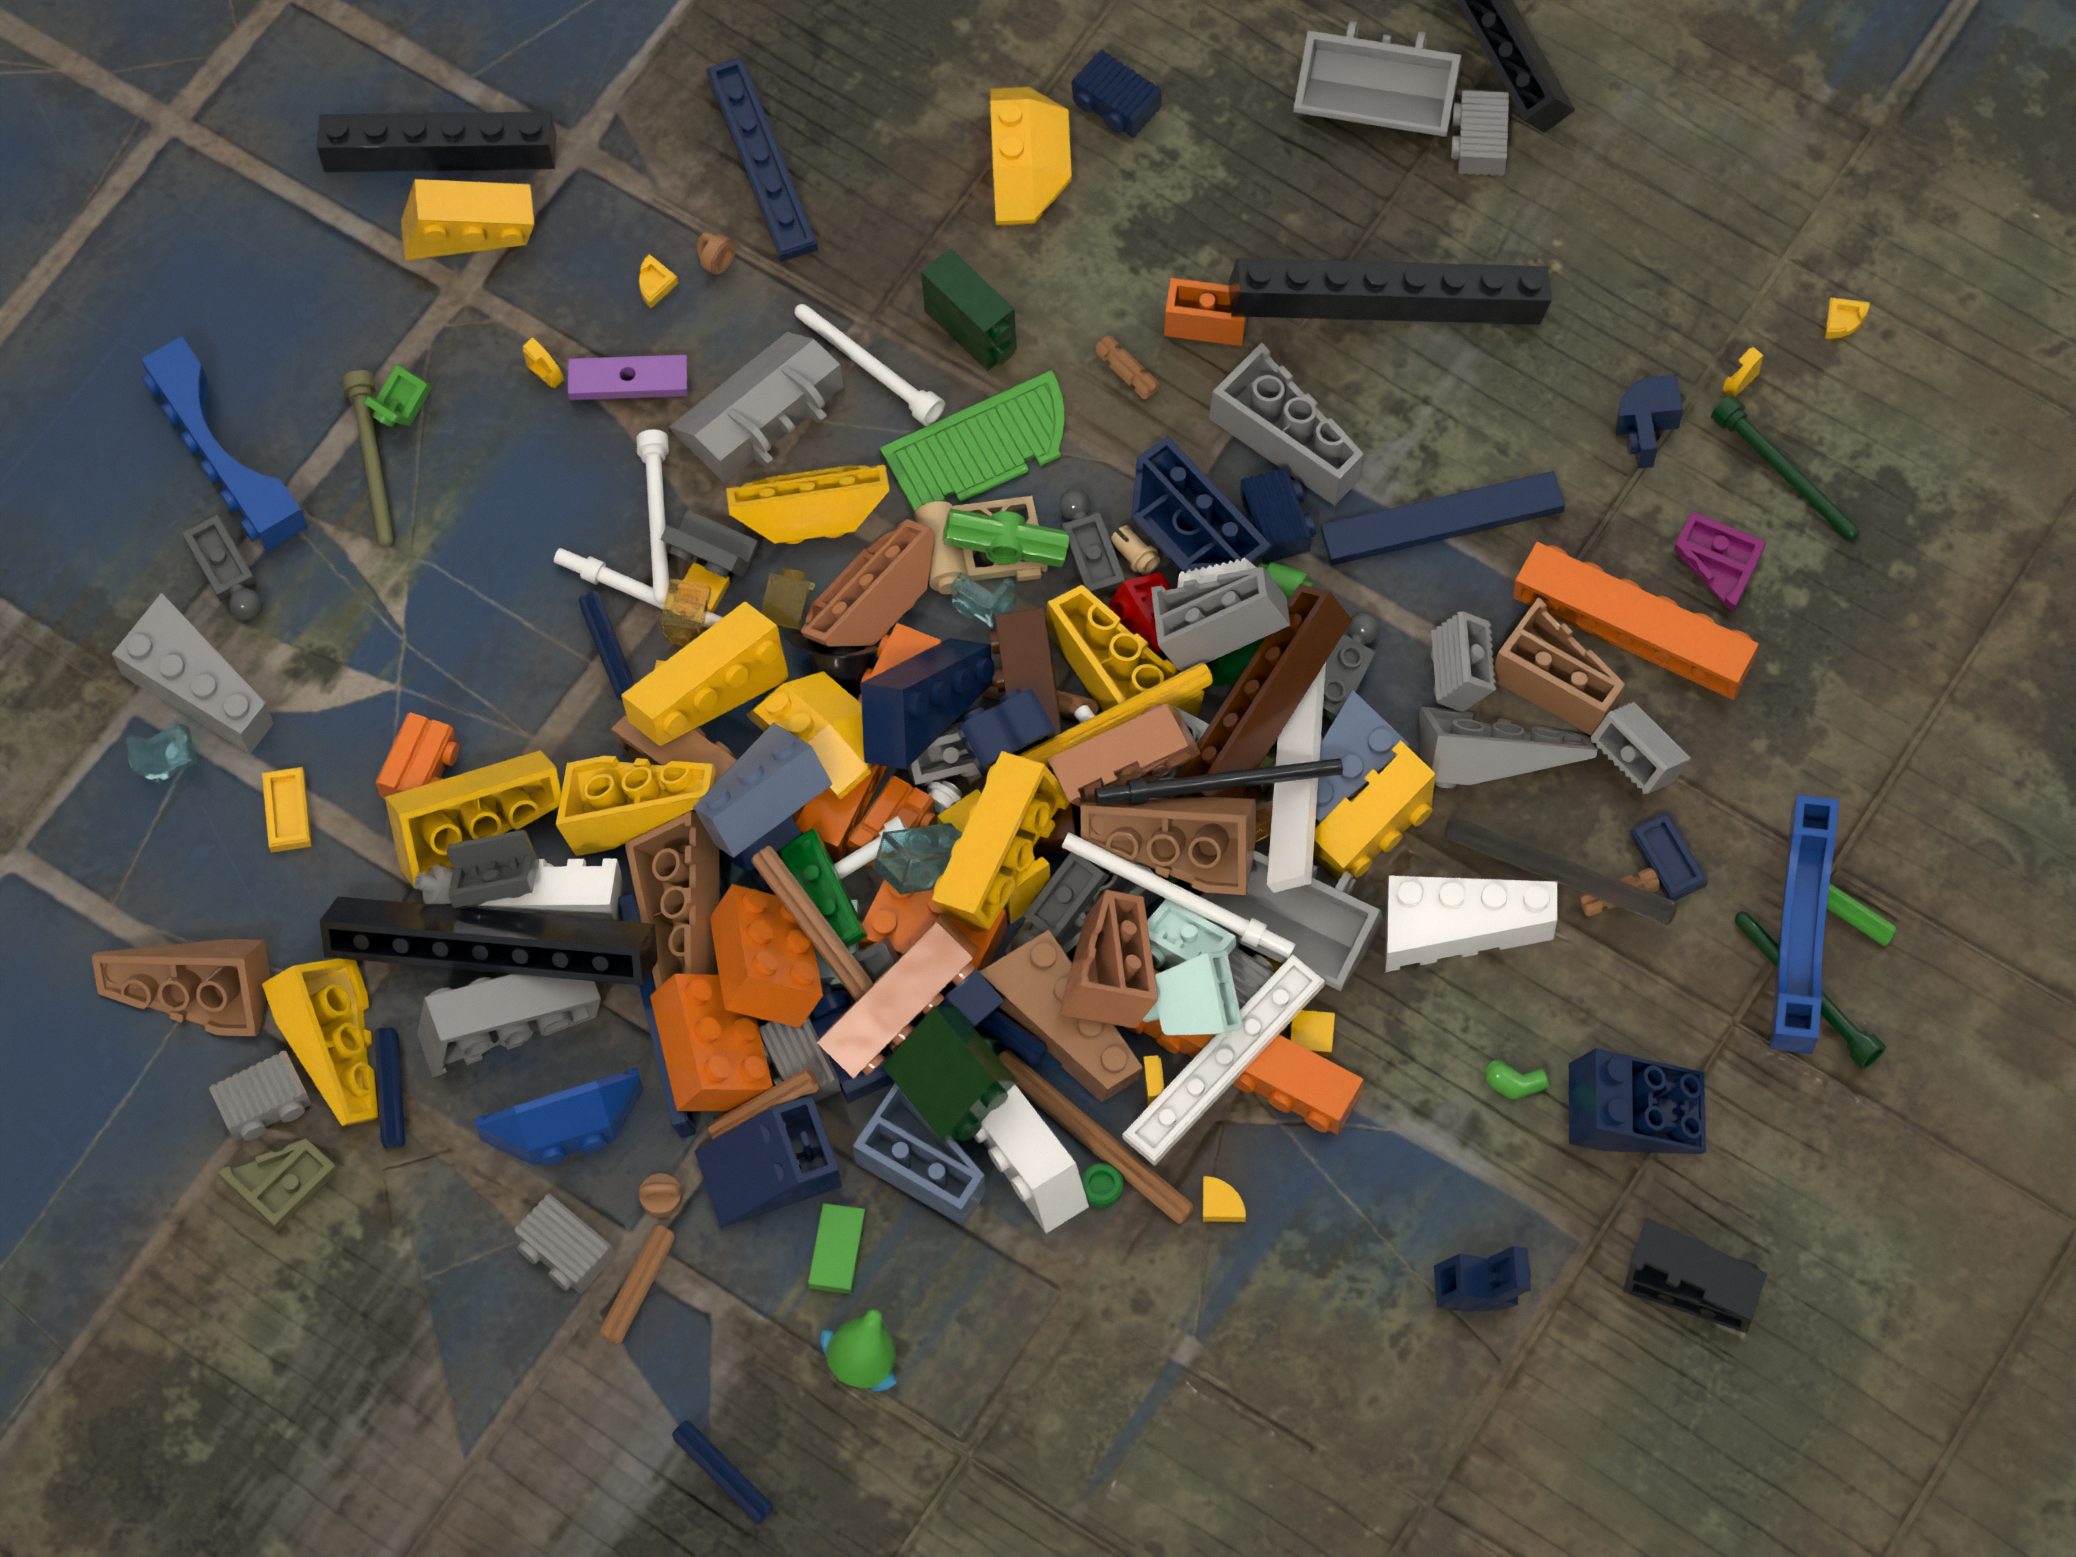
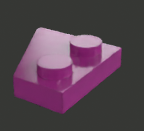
M1691 511L1676 541L1674 551L1726 608L1735 612L1763 554L1766 541Z

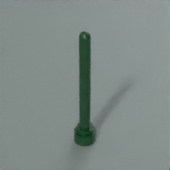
M1734 395L1728 396L1715 408L1711 414V419L1721 429L1727 428L1730 432L1735 430L1846 539L1855 540L1858 538L1859 528L1746 419L1748 414L1744 411L1745 406Z
M1744 911L1737 913L1735 916L1736 925L1777 967L1779 945L1749 913ZM1822 991L1820 1014L1848 1042L1847 1049L1851 1052L1849 1057L1860 1069L1867 1068L1883 1054L1886 1045L1875 1034L1869 1035L1865 1030L1861 1032Z

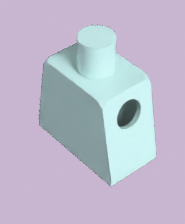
M1227 950L1201 954L1154 975L1158 1000L1144 1017L1143 1021L1150 1022L1160 1019L1164 1035L1221 1034L1244 1029Z

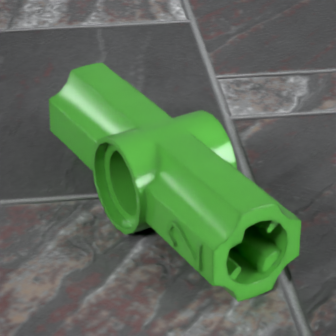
M950 508L943 529L942 541H944V545L985 552L989 560L998 564L1008 565L1015 564L1020 560L1062 567L1068 549L1069 535L1068 531L1027 524L1021 515L1014 512L1001 511L987 516Z

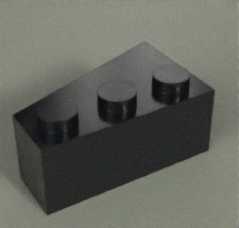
M1646 1217L1630 1262L1623 1291L1747 1334L1767 1273L1759 1270L1751 1262L1737 1260Z

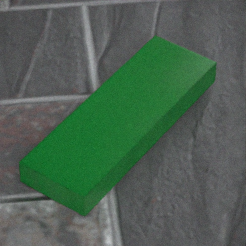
M813 828L779 850L786 867L847 948L868 936L818 831Z

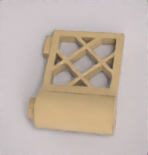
M1032 496L956 506L949 502L935 501L920 506L914 513L917 523L931 527L935 533L929 585L930 588L939 591L941 594L956 593L962 589L965 583L970 581L1016 576L1017 582L1041 579V572H1046L1048 569L1046 564L1031 561H1019L1008 565L994 563L993 566L976 568L973 556L977 551L944 545V541H942L943 529L950 508L987 516L1001 511L1025 510L1026 523L1039 526Z

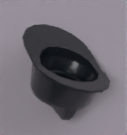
M800 631L792 633L789 637L791 645L809 653L814 674L824 671L845 690L854 691L860 688L862 678L868 669L869 656L878 650V647L875 645L826 646L804 637Z

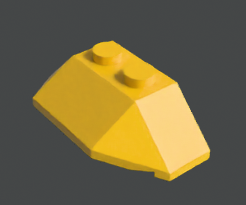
M1030 87L990 89L996 225L1035 224L1042 216V212L1054 202L1072 180L1069 111L1067 108Z
M885 465L834 467L767 477L745 483L741 487L726 488L729 515L775 544L783 542L797 544L805 539L823 536L837 538L845 533L855 532L890 491Z
M824 671L783 683L746 714L763 732L774 722L811 745L833 784L827 789L839 800L871 773V763L864 762L862 704Z

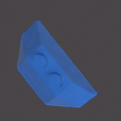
M634 1068L624 1071V1073L608 1076L503 1109L490 1115L475 1118L474 1122L482 1142L532 1166L538 1164L544 1166L555 1165L562 1162L567 1155L579 1151L584 1153L596 1152L603 1149L608 1142L614 1141L642 1094L643 1086L638 1070Z

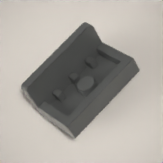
M690 510L685 513L679 529L667 525L660 539L672 546L669 551L670 554L690 563L694 556L707 562L704 569L723 578H727L729 572L744 578L759 545L756 539Z
M525 830L448 845L447 855L454 868L448 893L453 908L467 905L477 906L487 901L508 897L517 898L524 894L533 893L539 860Z

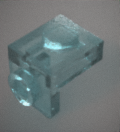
M961 573L951 584L952 603L956 610L967 618H977L991 628L996 623L995 615L1011 613L1016 604L1014 581L1008 577L1005 578L994 593L989 592Z
M178 723L149 739H144L135 734L126 738L129 750L128 761L131 768L136 774L159 783L197 763L190 728L184 724Z

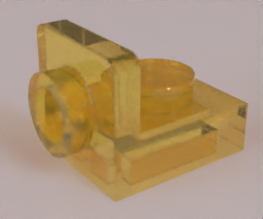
M783 567L781 574L770 573L761 614L777 625L801 630L809 592L814 590L815 582L805 580L806 572Z
M670 578L660 620L664 637L668 638L670 642L686 646L704 632L703 626L711 596L710 585Z

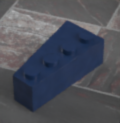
M949 638L862 682L864 762L907 769L993 684L995 665L992 660L991 644Z

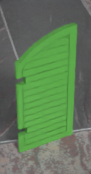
M1050 370L880 447V453L913 512L915 513L916 509L927 503L935 501L946 502L945 498L955 494L959 503L1029 472L1025 462L1035 458L1039 466L1060 458L1065 419L1063 398L1058 381L1053 371Z

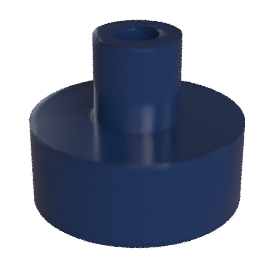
M822 984L823 997L810 1013L813 1021L852 1004L848 994L845 991L832 992L829 984Z

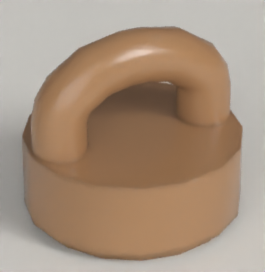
M704 232L698 237L696 247L701 267L713 275L721 274L727 270L736 253L734 241L722 234L714 235L709 232Z
M658 1173L649 1176L641 1184L639 1189L641 1206L652 1217H669L677 1212L681 1206L683 1196L680 1185L674 1177Z

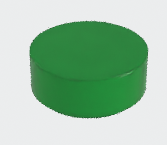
M1106 1163L1094 1164L1087 1168L1081 1177L1089 1205L1095 1208H1108L1120 1200L1123 1193V1179L1120 1172L1114 1166Z

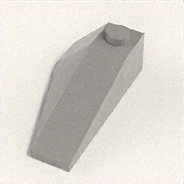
M1420 706V759L1436 773L1434 785L1441 788H1454L1456 784H1478L1588 760L1597 756L1598 750L1591 743L1588 735L1543 726H1535L1531 732H1528L1522 727L1512 724L1511 720L1498 718L1497 723L1488 724L1472 720L1474 714L1472 712Z

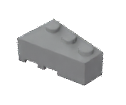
M1264 567L1221 574L1217 576V581L1199 584L1196 579L1184 581L1183 587L1166 590L1162 585L1151 587L1158 646L1180 673L1199 663L1206 664L1290 626L1286 595Z

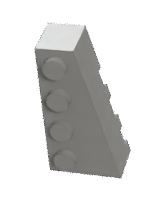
M1261 342L1213 390L1209 419L1280 469L1283 467L1287 468L1289 475L1298 479L1299 482L1335 506L1359 481L1364 453L1332 418L1327 419L1317 408L1318 403L1309 393L1304 394L1292 381L1293 376L1283 365L1279 367L1270 357V350Z

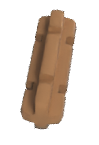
M1107 335L1095 346L1096 354L1104 362H1110L1109 367L1130 387L1135 386L1134 391L1142 399L1147 400L1159 390L1158 380L1150 373H1144L1145 368L1126 349H1119L1120 344L1112 336Z
M1647 868L1637 872V876L1634 878L1632 875L1600 886L1601 890L1599 891L1591 889L1583 892L1579 897L1582 911L1586 916H1592L1602 912L1603 907L1611 909L1638 899V894L1640 893L1644 896L1659 890L1660 885L1657 874L1652 868Z

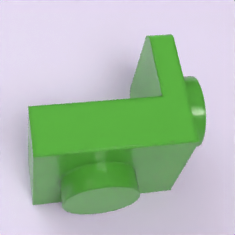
M396 364L378 397L368 396L364 403L375 410L372 416L381 423L392 428L395 423L410 427L433 385L404 366Z

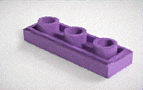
M687 355L568 359L569 400L688 396Z

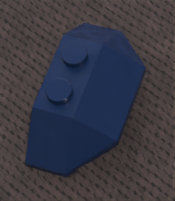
M1168 435L1137 457L1132 521L1180 572L1184 571L1186 573L1189 569L1194 571L1195 568L1200 570L1202 567L1207 568L1209 565L1214 567L1216 563L1220 566L1223 562L1228 564L1230 560L1234 563L1237 559L1241 561L1243 558H1246L1253 564L1272 549V545Z

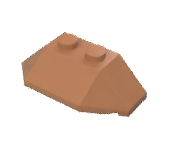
M906 519L897 526V530L883 535L863 549L811 604L806 616L805 625L802 626L800 631L803 636L826 646H871L881 640L885 634L889 633L890 628L905 612L915 605L918 598L927 590L935 536L932 528Z

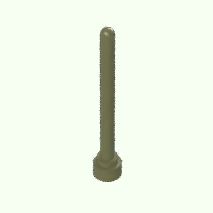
M355 370L342 377L344 395L355 406L377 540L381 546L388 547L393 543V533L371 407L364 403L367 397H373L376 391L374 376L372 372L367 370Z

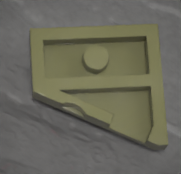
M303 1139L287 1145L281 1151H270L256 1156V1161L234 1169H231L230 1166L222 1168L218 1175L274 1229L278 1230L338 1172V1169L310 1141Z

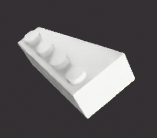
M617 858L603 859L602 866H586L584 859H568L567 866L554 867L544 859H538L539 865L533 893L524 894L517 898L508 897L487 901L477 906H462L467 908L621 921L622 911L618 897L625 896L626 889Z
M1389 876L1385 972L1400 970V966L1420 963V965L1436 963L1437 959L1462 955V957L1477 955L1478 951L1497 947L1502 950L1554 940L1557 923V882Z

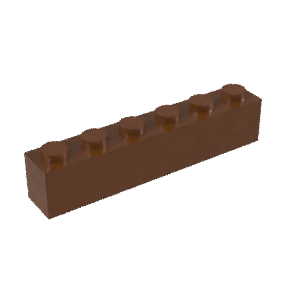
M1299 584L1287 603L1290 626L1265 637L1197 743L1201 754L1184 763L1176 778L1259 768L1352 621L1330 591ZM1246 787L1183 794L1185 798H1240Z
M1044 607L995 615L997 630H990V639L993 655L1000 654L1002 667L995 668L998 692L1008 693L1015 689H1020L1024 692L1033 689L1056 729V736L1063 733L1048 622ZM1048 767L1051 773L1056 777L1052 767ZM1070 802L1066 810L1057 809L1051 819L1055 822L1056 826L1048 838L1040 836L1033 847L1034 857L1070 852L1062 848V844L1069 832L1078 836L1073 803Z

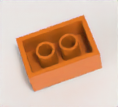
M892 864L862 923L868 936L858 941L859 950L888 937L900 958L920 936H923L932 927V923L943 913L931 900L934 895L936 881ZM1002 909L989 930L946 916L979 948L974 958L970 961L975 967L973 971L975 969L981 971L991 965L1008 930L1006 910Z
M732 884L710 915L724 1009L800 1028L823 997L814 945L776 895Z
M673 974L650 995L677 1111H731L773 1087L757 1018L724 1009L719 975Z

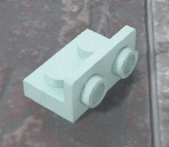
M1165 899L1147 920L1154 968L1161 967L1167 970L1209 952L1227 950L1229 955L1236 947L1235 935L1168 899Z

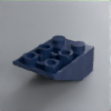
M1598 1048L1568 1064L1569 1144L1606 1152L1703 1154L1706 1152L1704 1072Z
M812 1094L772 1107L694 1151L721 1229L842 1187L839 1168Z

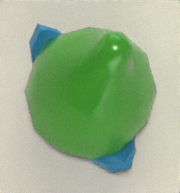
M872 1309L867 1311L865 1315L852 1319L840 1326L835 1332L832 1330H822L820 1343L827 1358L828 1367L839 1381L858 1388H870L871 1391L875 1392L888 1390L897 1383L896 1376L892 1371L896 1362L895 1340L884 1327L882 1314L878 1310Z

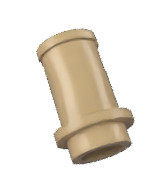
M1128 525L1120 527L1119 531L1124 535L1123 538L1127 542L1115 532L1110 539L1113 547L1131 563V569L1135 573L1148 575L1160 562V557L1157 555L1158 550L1154 546H1147Z

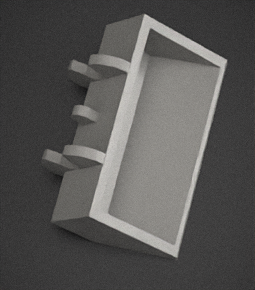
M1352 20L1349 21L1346 36L1315 31L1307 32L1293 112L1447 137L1461 71V55L1426 49L1427 32L1421 31L1418 32L1415 47L1391 44L1392 36L1385 34L1383 35L1382 42L1359 39L1358 21Z
M786 332L671 424L669 429L725 484L753 460H756L764 467L773 462V458L768 453L771 446L786 433L790 434L795 430V426L807 416L816 423H821L827 418V415L821 408L825 406V402L843 388L841 365L815 339Z
M1255 850L1247 895L1202 893V898L1246 920L1251 921L1254 918L1266 924L1267 930L1295 943L1296 945L1290 957L1292 955L1297 957L1325 980L1326 985L1339 991L1342 990L1365 957L1384 919L1380 909L1351 896L1356 879H1353L1354 875L1349 872H1345L1336 887L1333 888L1314 879L1319 867L1312 865L1311 884L1273 893L1267 886L1269 854L1265 856ZM1214 923L1235 935L1236 942L1282 964L1288 960L1259 944L1257 947L1241 941L1243 936Z

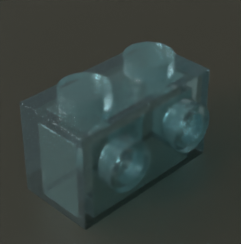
M951 823L883 832L873 868L900 895L934 890L937 879L944 874L951 859L954 843L957 839L961 838L963 833Z

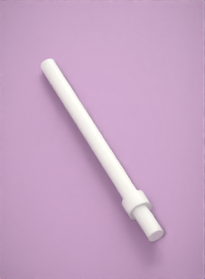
M559 548L555 554L554 563L580 573L581 579L595 585L601 582L709 629L723 618L670 595L667 603L659 604L654 599L653 587L607 568L605 562L590 556L586 559L562 548Z
M1070 832L1062 844V848L1243 936L1241 941L1254 947H1257L1259 944L1289 959L1296 945L1267 930L1266 924L1254 918L1251 921L1246 920Z

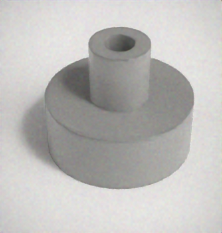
M435 865L428 874L421 872L417 874L414 887L423 890L422 896L425 904L450 905L451 901L448 893L454 869Z

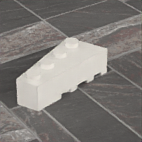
M1014 1084L1007 1092V1100L984 1118L981 1122L982 1128L974 1138L978 1143H984L997 1169L1000 1172H1004L1019 1198L1027 1205L1047 1234L1088 1208L1089 1205L1076 1162Z

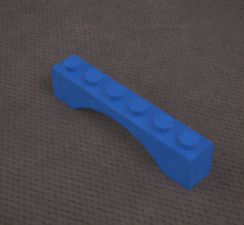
M180 336L142 358L141 361L146 374L141 378L152 397L161 396L165 402L161 405L165 416L172 426L177 423L180 424L184 430L180 436L190 453L193 455L199 452L204 461L200 463L201 468L212 484L219 481L224 490L220 492V495L228 509L232 513L236 510L240 512L244 518L240 521V524L250 541L253 542L258 539L264 549L268 551L307 528L301 508L281 479L262 475L243 466L227 454L213 438L206 421V396L209 383L202 364L184 338Z
M1797 795L1791 811L1769 1049L1812 1054L1818 1041L1822 1002L1824 930L1836 841L1838 799Z

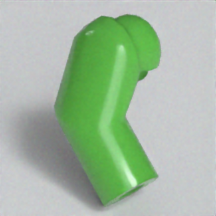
M1500 1060L1489 1062L1485 1068L1486 1081L1490 1087L1509 1099H1519L1549 1088L1547 1076L1542 1068L1521 1075Z

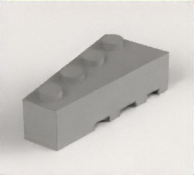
M162 593L112 653L122 676L249 755L274 725L268 707L262 698Z
M509 974L496 979L483 977L471 982L469 986L453 990L448 987L440 988L433 991L429 996L424 997L417 1036L434 1078L447 1073L446 1064L464 1058L466 1064L469 1065L482 1060L481 1054L500 1044L509 1050L523 1045L522 1043L530 1039L533 1032L538 1030L541 1035L547 1036L596 1018L601 997L595 981Z

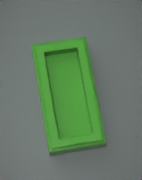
M823 1203L808 1281L809 1289L852 1294L866 1216L865 1209Z

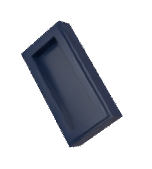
M1667 812L1630 830V837L1648 867L1652 868L1657 874L1659 886L1669 903L1707 886L1708 880Z

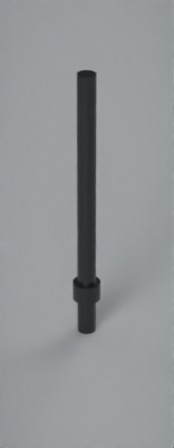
M1337 758L1146 782L1145 778L1127 780L1126 785L1095 788L1094 797L1097 805L1128 801L1130 805L1148 803L1150 798L1342 775L1343 765L1341 759Z

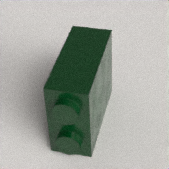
M951 248L921 271L924 310L985 370L989 371L996 364H1003L1008 361L1017 348L1014 308Z
M934 1006L882 1066L942 1141H966L974 1137L982 1128L981 1122L984 1118L1007 1100V1092L1017 1082L1016 1078L957 1007Z

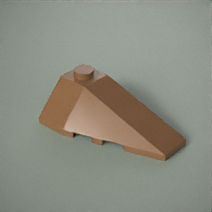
M1196 797L1149 799L1148 803L1130 805L1128 801L1097 805L1096 802L1081 803L1082 839L1129 862L1133 861L1154 869L1155 874L1166 878L1172 876L1192 884V888L1204 893L1247 895L1256 840V799Z
M222 939L95 952L91 955L99 995L142 1010L150 1007L170 1014L169 1019L180 1023L187 1020L205 1026L206 1032L215 1035L257 1036L260 1033L267 999L262 983L271 979L265 940Z

